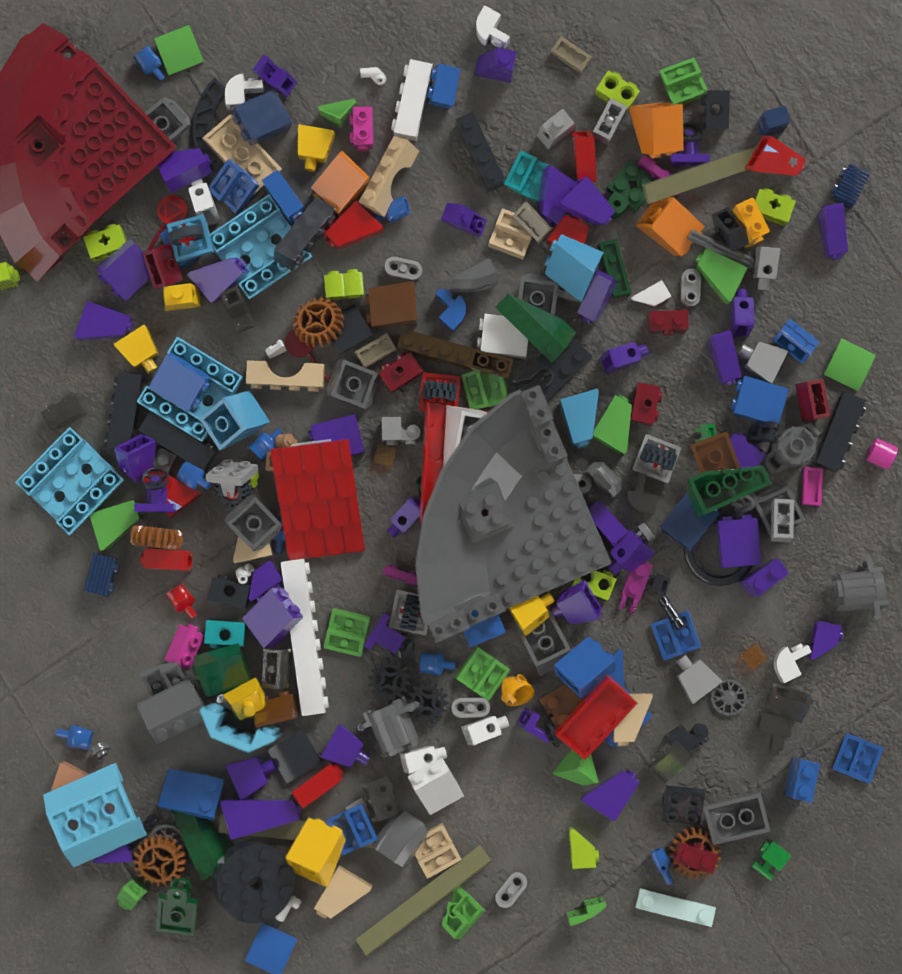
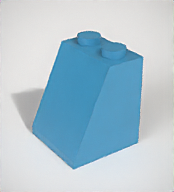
M561 234L558 241L554 240L550 251H553L552 256L548 255L544 264L547 266L545 274L576 299L582 301L603 252Z
M598 389L560 399L558 403L571 447L576 446V449L587 447L593 437L599 394Z
M250 391L224 397L199 418L219 450H223L258 433L270 423Z

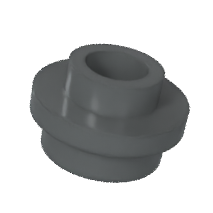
M104 742L96 744L91 748L92 758H104L108 755L110 747Z

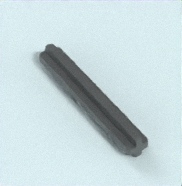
M691 230L687 236L688 240L711 249L748 268H753L756 263L755 258L737 250L732 252L727 245L697 231Z

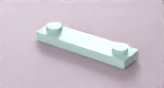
M641 888L639 889L635 906L637 909L712 927L716 910L714 906Z

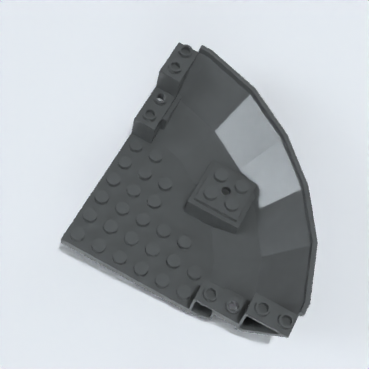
M539 385L524 392L518 390L511 393L470 427L443 466L424 512L416 560V572L421 616L425 626L429 625L436 643L467 630L476 623L500 614L507 608L612 564L568 463L567 453L552 421L554 418ZM545 429L550 430L551 434L549 436L543 434ZM487 509L489 511L488 516H482L481 511ZM473 610L478 611L479 614L477 617L471 616V612Z

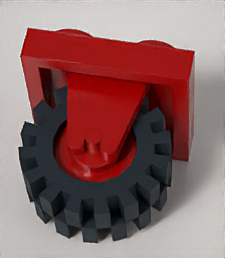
M423 372L419 411H426V401L458 406L461 376Z

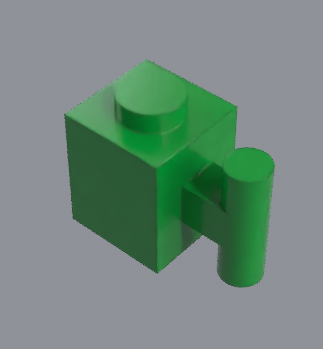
M769 839L768 842L764 841L759 848L760 853L758 855L765 861L763 864H760L755 860L751 867L771 881L775 876L769 871L773 866L781 871L791 855Z

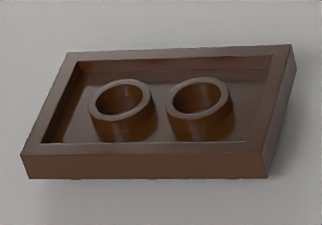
M727 431L690 445L700 473L740 468Z

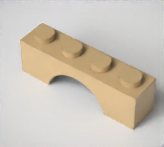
M394 136L359 201L369 212L385 217L388 207L393 201L391 184L394 176L404 167L411 168L419 153L408 140Z
M247 361L246 384L251 386V389H262V386H270V390H281V387H289L290 391H300V388H308L310 392H319V389H324L325 365L304 363L302 369L296 375L279 377L270 370L266 361Z

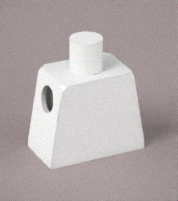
M202 179L191 183L192 187L188 190L196 215L204 214L208 226L219 223L220 219L207 183H203Z
M489 716L461 726L467 745H475L501 735V729L509 727L506 716L497 719L495 716ZM487 725L490 726V731H487Z
M426 746L399 753L405 773L417 772L440 758H447L444 747L435 749L434 746ZM425 754L428 755L427 761H424Z

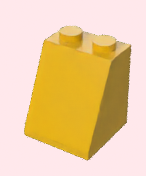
M308 817L286 856V860L292 867L293 872L327 888L346 841L342 833L343 831L336 826H332V828L327 826L324 821L318 818L313 820Z

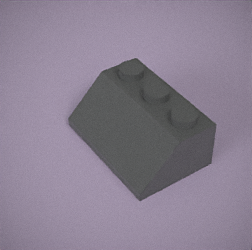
M190 678L137 703L145 725L156 744L204 722L200 710L201 707L206 705Z

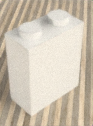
M485 314L484 319H480L479 330H483L482 338L478 337L477 349L502 357L526 359L528 339L504 316Z
M443 758L408 776L415 792L430 815L464 797Z

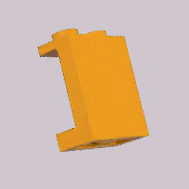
M754 198L737 204L732 211L746 227L749 244L744 246L746 249L763 241L762 236L769 233L770 230Z

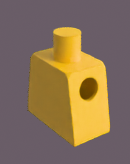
M298 125V157L301 160H306L304 170L315 172L317 162L326 163L335 139L334 130Z
M188 283L163 287L165 311L201 307L200 292L197 286Z
M142 325L114 343V346L134 368L139 369L143 366L148 374L158 368L153 359L159 356L149 329L145 325Z
M548 592L541 597L537 595L507 609L523 634L527 636L548 619L549 614L546 607L554 603V599Z
M257 678L223 695L232 712L239 720L251 717L265 707V693Z

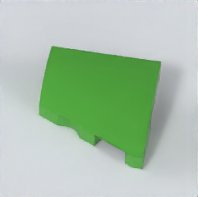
M458 887L453 892L451 902L448 901L447 914L444 916L442 926L454 939L461 940L486 910L463 888Z

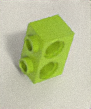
M608 70L597 86L595 95L607 103L611 98L627 106L625 112L627 114L629 106L633 105L640 90H638L634 83H627L622 79L621 75ZM613 83L615 88L608 89L605 84ZM628 93L630 94L631 98L624 99L622 98L621 94Z
M605 570L602 573L598 571L589 573L591 579L587 584L594 596L608 601L617 580L613 578L614 574ZM580 577L573 580L571 587L581 582ZM601 579H605L608 582L606 590H601L598 586Z

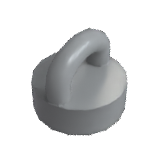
M645 523L638 526L640 531L636 535L643 540L647 538L649 542L654 539L655 536Z

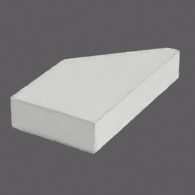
M661 280L631 299L634 302L637 301L655 307L671 298V295Z
M279 339L276 342L277 344L269 346L265 350L269 359L287 351L282 340Z

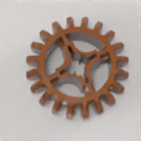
M313 297V302L311 303L306 300L307 305H300L301 311L295 310L297 315L293 317L295 335L299 337L302 343L305 342L308 347L311 344L315 348L318 344L324 347L326 342L331 345L330 340H337L336 334H341L340 328H344L342 322L344 317L341 315V309L335 302L332 303L330 299L325 301L321 297L317 301ZM332 317L331 323H330V325L327 327V324L329 323L330 318Z
M135 525L130 533V543L138 546L179 550L183 544V533L178 530Z
M692 826L690 827V833H688L686 828L683 829V836L679 832L676 833L680 838L678 841L685 842L691 838H700L696 843L703 845L706 841L710 851L716 854L721 853L720 849H715L719 844L713 845L711 835L708 837V830H705L702 834L701 827H698L697 832H695ZM672 838L671 841L677 845L678 841ZM676 845L669 846V849L675 852ZM669 853L668 856L673 858L674 853ZM671 860V865L678 864L674 870L676 872L681 870L680 875L682 877L688 873L687 878L689 880L692 879L693 874L696 880H699V874L703 878H707L704 871L691 869L688 866Z
M159 834L157 839L152 835L150 840L145 838L143 844L140 843L137 848L139 850L134 852L136 857L133 859V863L137 864L134 866V870H140L137 876H144L143 883L149 880L150 886H153L155 882L159 888L162 882L165 886H168L169 881L172 882L174 878L181 877V872L185 870L183 864L186 863V859L182 858L185 856V851H179L182 848L181 844L175 846L176 839L170 842L169 835L165 839H163L162 834ZM161 848L166 849L169 853L162 851ZM152 849V858L145 861V853ZM157 858H160V860L162 859V860H163V863L157 862L156 859H157ZM174 860V869L167 873V864ZM150 869H155L158 873H155Z

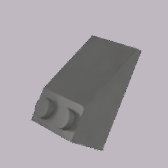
M548 606L546 607L549 614L548 619L527 636L523 634L516 621L512 620L539 676L554 670V665L571 651Z
M759 791L703 806L713 845L770 832L762 796Z

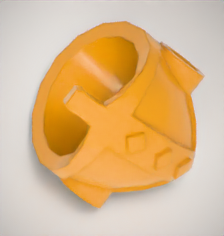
M518 674L516 677H506L502 681L501 700L507 706L523 705L533 698L534 689L526 682V678L523 675Z

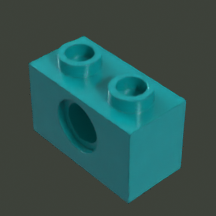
M206 620L204 643L209 644V648H221V645L230 646L237 643L240 646H245L247 625L241 622ZM225 629L230 632V638L227 641L221 638V632Z

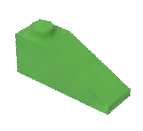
M133 878L124 885L116 899L123 909L132 911L149 889L136 878Z

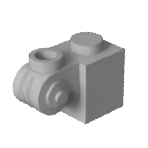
M382 417V441L386 442V445H398V442L405 441V445H417V439H419L421 434L418 426L410 425L407 430H404L401 427V417Z

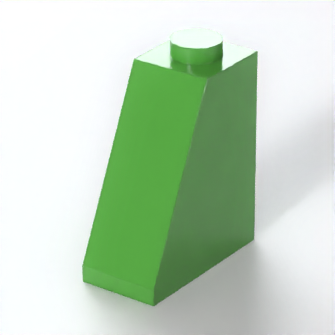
M706 248L704 252H699L695 262H698L696 269L722 301L728 305L747 267Z
M619 395V397L614 396L594 429L592 437L622 456L627 452L632 408L626 397Z
M132 500L93 512L90 515L100 551L108 550L142 520L141 515L143 512L134 511V504H137V501Z

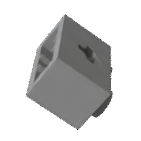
M610 98L593 130L592 135L594 139L609 145L626 112L627 106Z
M774 499L771 503V541L791 542L794 528V500Z

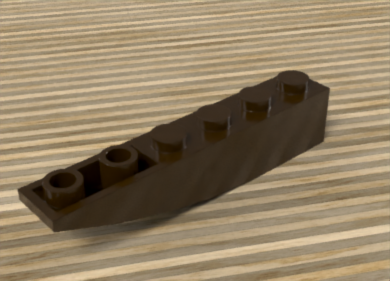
M402 329L397 346L398 351L411 352L412 355L503 378H509L513 359L407 329Z

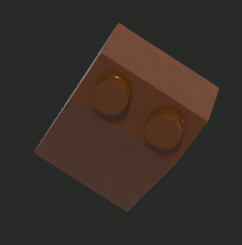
M289 691L277 693L278 697L270 699V695L265 696V707L255 713L256 728L298 717L299 713L294 693L289 694Z

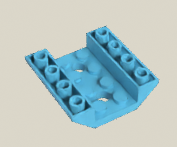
M267 195L210 234L213 248L222 261L229 258H242L244 256L250 258V263L246 267L250 272L238 283L249 300L291 272L290 269L273 260L274 249L277 245L271 242L272 237L279 235L283 239L291 229V226L270 195ZM306 253L303 263L312 258L310 253Z
M177 337L167 353L173 352L211 376L209 380L210 386L205 393L202 392L199 406L187 412L148 388V386L145 387L137 402L203 442L209 433L199 418L224 397L235 395L243 376ZM207 396L213 398V404L209 407L203 404V400Z
M69 427L15 483L27 495L33 497L70 536L124 479L89 443ZM90 464L92 471L90 474L85 475L82 469L84 465ZM58 492H64L65 499L62 502H57L55 498Z
M215 702L201 707L200 712L210 736L246 752L269 744L282 736V732H279L280 728L271 724L258 729L255 735L247 731L240 733L235 726L230 724L223 726L229 711L225 710V706Z
M116 763L43 795L47 817L62 852L73 867L147 835L140 818L135 816L121 783L124 780ZM107 803H112L115 806L113 814H108L105 811ZM71 819L77 820L79 824L77 830L69 828L68 823Z

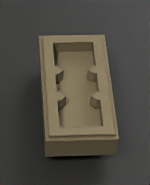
M560 36L550 51L552 55L580 74L592 59V56Z
M524 202L513 215L538 243L542 242L553 229L527 202Z
M388 333L355 351V354L362 366L367 368L397 351V348Z

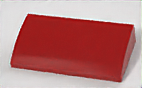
M607 674L555 730V735L586 760L638 703Z

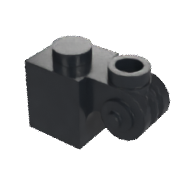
M701 723L695 724L692 728L693 733L689 734L684 726L680 724L667 733L665 737L679 756L682 754L686 756L694 751L692 747L697 743L702 745L710 739L706 725Z

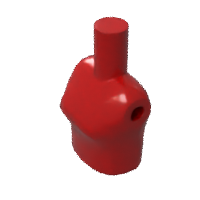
M183 583L166 594L177 612L185 611L190 619L197 616L191 607L195 599Z

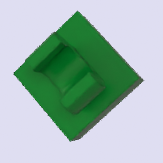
M714 424L700 425V428L694 430V432H701V438L696 439L695 442L716 435Z

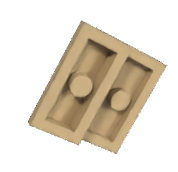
M502 208L488 247L523 260L532 236L513 217L515 213Z
M443 823L427 831V836L415 854L427 879L462 860Z

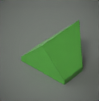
M355 99L321 105L318 106L322 117L343 129L350 118V113H353V107L357 106Z
M572 749L552 772L553 775L580 785L598 783L591 754L584 760Z

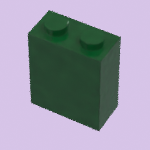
M239 643L194 656L192 670L195 676L198 675L199 689L204 691L206 697L233 690L250 681V673Z

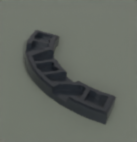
M215 77L201 95L195 109L192 127L195 149L200 148L203 155L207 154L212 163L209 165L212 173L208 174L212 181L224 166L219 157L202 140L212 130L215 112L225 97V87Z

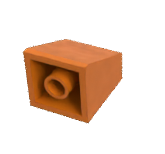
M658 102L629 106V112L642 154H650V158H658L664 153L670 156L671 154H676L677 151H684L683 104Z
M341 151L311 187L312 196L314 199L318 197L335 207V214L340 217L364 193L370 178Z
M667 197L651 203L635 224L639 230L675 256H683L690 250L693 242L688 240L687 236L691 230L702 234L701 231L705 227L674 197Z

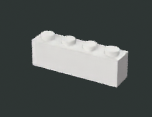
M410 59L409 65H405L403 76H406L405 83H401L399 94H402L401 101H397L395 112H398L397 119H393L391 127L396 137L417 141L430 83L431 63Z

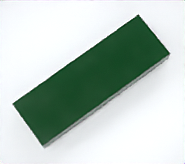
M617 239L598 243L599 250L603 252L601 258L605 273L618 282L612 293V299L630 295L631 289Z

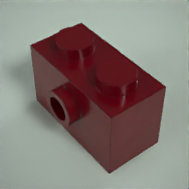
M171 243L142 252L154 289L166 287L183 280Z
M688 310L649 311L647 315L648 334L663 333L664 336L675 335V333L687 332L689 329Z
M411 352L400 354L396 357V362L393 364L387 363L380 368L379 376L391 394L423 374V370Z
M824 379L795 384L802 422L830 417Z
M639 382L636 384L630 422L652 426L654 422L658 421L659 411L656 410L657 403H661L663 392H660V386Z
M678 841L672 860L676 863L713 874L719 855L706 850L704 845L695 842L693 845Z

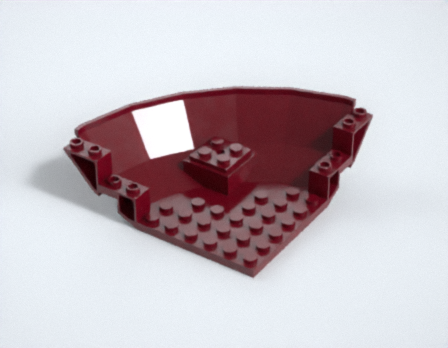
M44 23L19 40L0 71V237L14 264L21 271L25 269L37 282L63 259L64 254L92 229V225L177 148L94 59L83 50L79 52L65 35ZM65 53H70V54H71V57H70V58H66V57L64 56V54H65ZM35 143H41L42 147L40 149L35 148ZM66 238L68 242L62 244L60 240Z

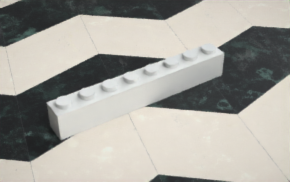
M305 559L281 562L284 590L288 592L289 598L299 607L300 613L303 615V618L290 631L302 716L325 713L326 708H329L328 697H324L323 689H326L325 677L321 678L320 670H323L324 666L322 658L318 656L321 645L320 639H316L315 631H318L317 620H313L312 612H316L315 602L310 599L313 587L312 582H308L307 574H310L309 562L305 563Z

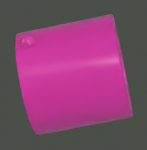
M875 438L868 450L866 461L888 470L897 455L898 447Z

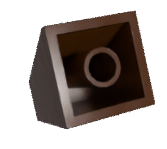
M414 281L368 288L369 294H365L366 305H370V313H367V323L371 324L372 329L417 326Z

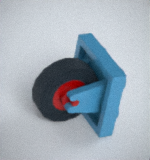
M204 214L167 224L169 240L177 262L214 252Z

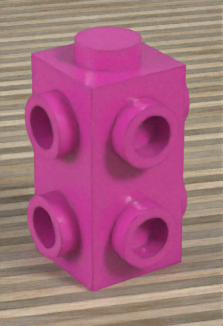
M353 107V113H350V125H353L354 132H350V144L354 143V148L360 152H368L370 149H374L372 107Z
M188 623V626L180 624L164 660L170 663L178 662L181 668L190 670L194 662V656L202 644L204 634L198 632L199 628Z

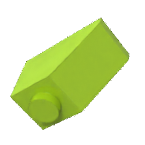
M569 827L571 867L573 869L595 868L596 862H599V851L595 850V847L573 827Z

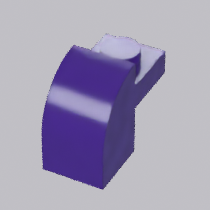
M263 55L253 68V71L259 76V80H262L266 86L276 90L277 93L288 97L298 83L287 71L277 67L266 55Z

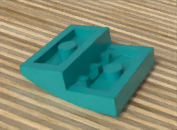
M520 151L504 185L538 203L542 170L548 164L539 161L537 157Z

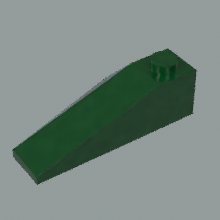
M507 294L495 306L551 362L566 349L576 334L563 319L513 295Z
M764 466L705 471L687 479L689 500L697 517L710 513L772 484Z
M171 810L201 880L213 875L218 860L232 847L231 842L219 833L218 829L207 819Z

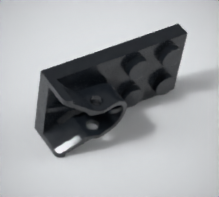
M573 337L566 349L553 362L541 354L517 379L513 380L512 385L521 392L539 385L546 402H548L593 356Z

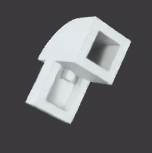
M485 5L477 18V37L485 46L491 40V43L496 47L500 48L502 46L506 49L510 36L496 29L500 22L501 14Z
M243 74L231 78L225 88L227 109L234 110L235 106L246 102V94L264 93L263 81L258 78H250L248 81H245Z
M800 643L792 647L791 652L788 647H782L776 653L774 669L781 683H786L802 675L795 660L812 652L808 645L802 646Z

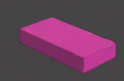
M803 467L801 505L821 506L824 468Z

